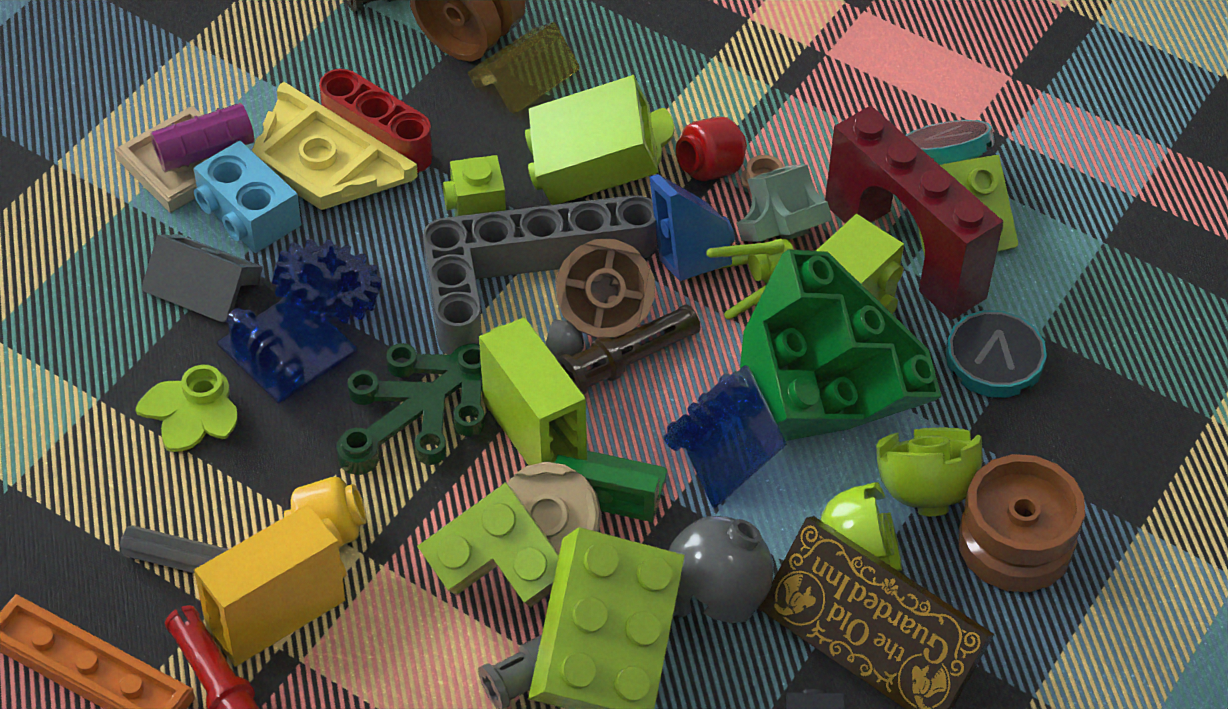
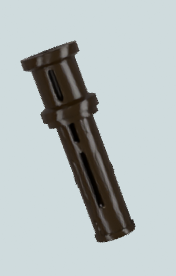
M685 304L677 310L649 323H645L613 340L607 337L595 339L590 348L573 356L564 354L559 356L557 361L581 393L585 395L587 388L605 379L614 381L620 378L625 372L626 366L656 353L685 337L699 333L701 328L700 321L694 309ZM664 330L663 335L642 345L639 344L641 340ZM593 364V368L585 370L587 366Z

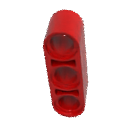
M335 69L322 76L319 83L322 106L416 163L417 173L424 171L432 163L431 124L424 114L351 70Z

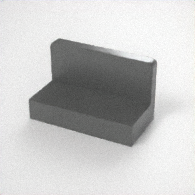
M180 234L157 235L142 284V290L217 321L228 322L231 319L240 287L258 285L263 266Z

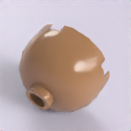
M595 239L577 247L562 262L555 279L556 301L563 317L577 330L594 338H615L633 330L648 316L655 298V278L646 260L633 246L616 239Z

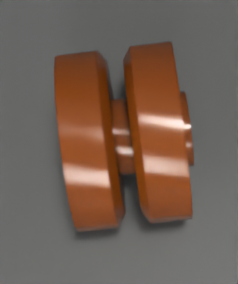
M410 0V8L414 18L427 38L446 54L458 60L471 62L482 58L492 49L500 37L507 35L521 21L526 12L525 0Z
M1012 454L991 460L976 472L968 488L965 511L961 517L958 531L959 551L967 567L984 582L1005 591L1032 592L1050 587L1065 575L1073 558L1077 538L1085 518L1084 495L1076 480L1058 464L1033 455Z

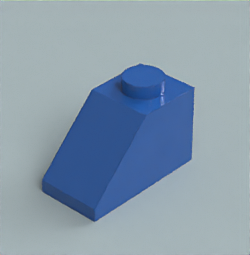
M659 174L650 176L659 260L679 281L732 264V257L710 258L706 254L710 248L730 246L734 243V231L728 218L722 217L706 201Z

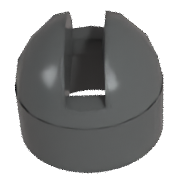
M554 319L545 345L557 359L564 354L573 356L580 353L584 348V339L581 331L577 330L571 323Z

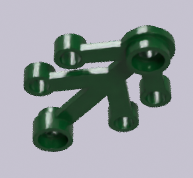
M398 343L388 349L386 354L387 368L393 376L404 378L411 376L413 373L442 374L432 382L378 381L377 376L371 371L360 370L354 372L348 379L349 397L354 403L359 405H368L374 401L403 403L367 429L351 428L340 437L337 443L340 467L353 475H362L372 471L379 462L378 447L422 415V432L416 436L414 441L416 458L426 465L440 463L446 456V440L442 434L445 398L459 388H462L461 403L456 406L453 412L454 428L460 435L467 437L479 434L485 425L484 410L481 406L483 386L479 344L462 345L451 355L417 354L414 347L406 343ZM399 358L408 359V361L404 363H398L395 360ZM361 385L370 386V388L366 390L356 389ZM467 416L477 418L476 420L471 422H466L462 420V418ZM428 444H434L438 446L434 450H426L423 448ZM355 446H363L361 448H352Z

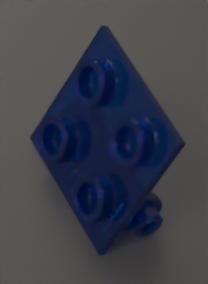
M296 291L258 316H255L250 310L234 309L227 317L229 334L217 341V345L278 404L358 351V348Z
M744 365L739 371H734L731 375L723 374L719 378L718 384L708 393H702L698 397L699 403L693 402L688 406L689 415L684 414L676 422L672 421L667 426V433L664 435L665 443L672 450L686 449L711 506L714 508L721 504L787 445L747 365Z

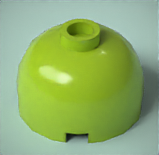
M947 427L914 429V438L911 440L899 442V433H894L880 439L876 445L878 469L885 488L893 498L903 505L917 507L918 514L923 516L944 515L949 512L950 505L965 500L968 488L976 472L982 468V438L980 435H977L971 440L970 431L965 429Z
M874 482L853 487L840 492L831 499L823 510L820 520L894 569L902 570L899 544L891 512L880 513L876 500L886 498L880 484Z

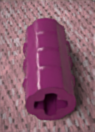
M242 103L223 109L217 108L216 111L201 116L195 115L192 119L177 124L172 123L171 126L150 133L156 156L164 172L183 166L189 167L192 163L209 159L239 140L245 145L255 142L254 131Z

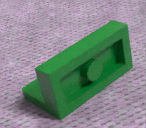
M588 450L587 460L557 455L556 464L566 465L588 480L597 493L601 511L654 522L667 478V469L665 467Z

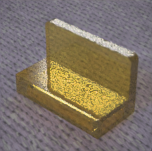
M554 21L531 29L467 73L476 88L493 83L511 113H515L577 72L580 66Z

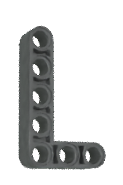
M633 195L447 217L429 223L423 233L425 270L437 342L440 349L445 354L451 355L462 345L479 344V336L482 335L481 309L476 279L560 269L562 262L577 247L595 239H616L633 246L643 258L652 255L657 248L656 219L654 218L652 200L644 196Z

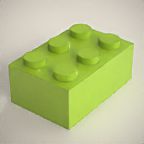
M581 527L565 536L561 543L528 699L566 709H654L685 555Z

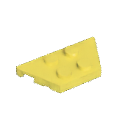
M285 82L279 85L277 89L278 100L273 112L268 111L263 122L264 131L257 137L252 148V152L296 191L298 196L320 210L408 183L417 178L416 163Z

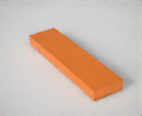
M17 594L0 612V652L103 709H187L195 699L193 688Z

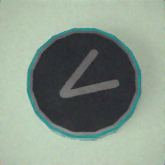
M980 120L942 122L928 125L906 134L911 141L940 165L977 158L987 151V147L991 148L995 143L992 126Z
M982 310L962 318L953 326L945 350L947 366L952 375L954 371L961 378L963 386L970 391L987 397H1012L1020 394L1021 389L1028 387L1030 384L1032 387L1039 381L1047 357L1045 341L1036 327L1020 316L998 310Z

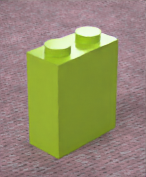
M634 75L529 108L531 128L525 130V137L534 158V162L528 164L529 175L534 188L537 191L543 189L551 205L561 204L659 173L649 103Z
M522 317L506 325L497 326L490 332L479 336L484 404L528 466L542 462L555 463L558 454L587 460L586 398L527 319Z

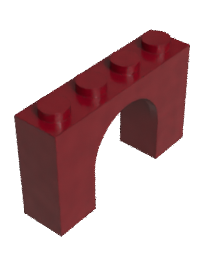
M871 105L835 125L825 201L828 202L829 209L845 224L855 214L872 223L891 212L894 194L912 214L923 238L925 257L919 292L951 321L987 299L1004 221Z

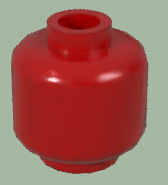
M715 116L694 121L684 127L676 143V158L680 167L695 180L710 181L730 176L739 171L744 163L747 142L743 132L735 122L728 117Z

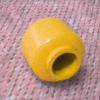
M330 477L298 487L292 493L291 509L284 511V517L308 504L321 520L328 518L332 521L341 535L343 544L355 541L359 536L360 525L367 522L365 507L355 484L347 485L339 477Z

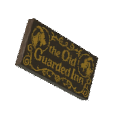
M815 516L805 519L772 581V587L766 599L758 608L905 709H953L994 636V633Z

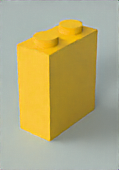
M308 504L194 569L206 628L235 667L345 601L343 578L347 576V572L339 553V548L343 546L341 535L330 519L325 518L321 520Z

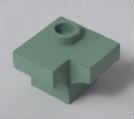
M808 164L788 165L747 179L752 195V205L746 217L737 222L741 241L760 242L780 235L781 239L788 240L809 233L808 228L833 219L828 202L819 196L814 187Z

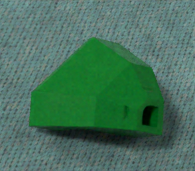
M788 249L782 253L743 332L737 393L749 441H789L844 431L933 402L942 397L929 349L829 252Z

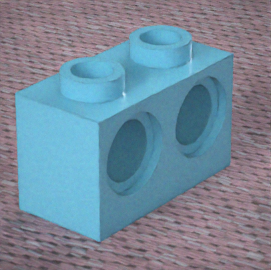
M240 140L193 167L197 186L194 189V196L199 206L205 213H213L223 222L231 238L235 241L242 240L254 253L259 252L301 226L297 192Z

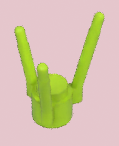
M777 239L767 243L710 248L706 254L710 258L732 257V264L721 268L748 264L750 272L756 281L763 280L765 283H768L782 253L788 249H794V247L787 239ZM766 285L728 309L724 313V317L730 320L756 305Z

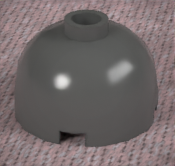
M707 516L686 527L670 545L669 551L685 555L677 594L687 603L694 596L700 602L708 605L703 614L713 619L728 623L746 622L764 602L772 587L774 561L767 544L762 539L759 530L746 520L726 516Z

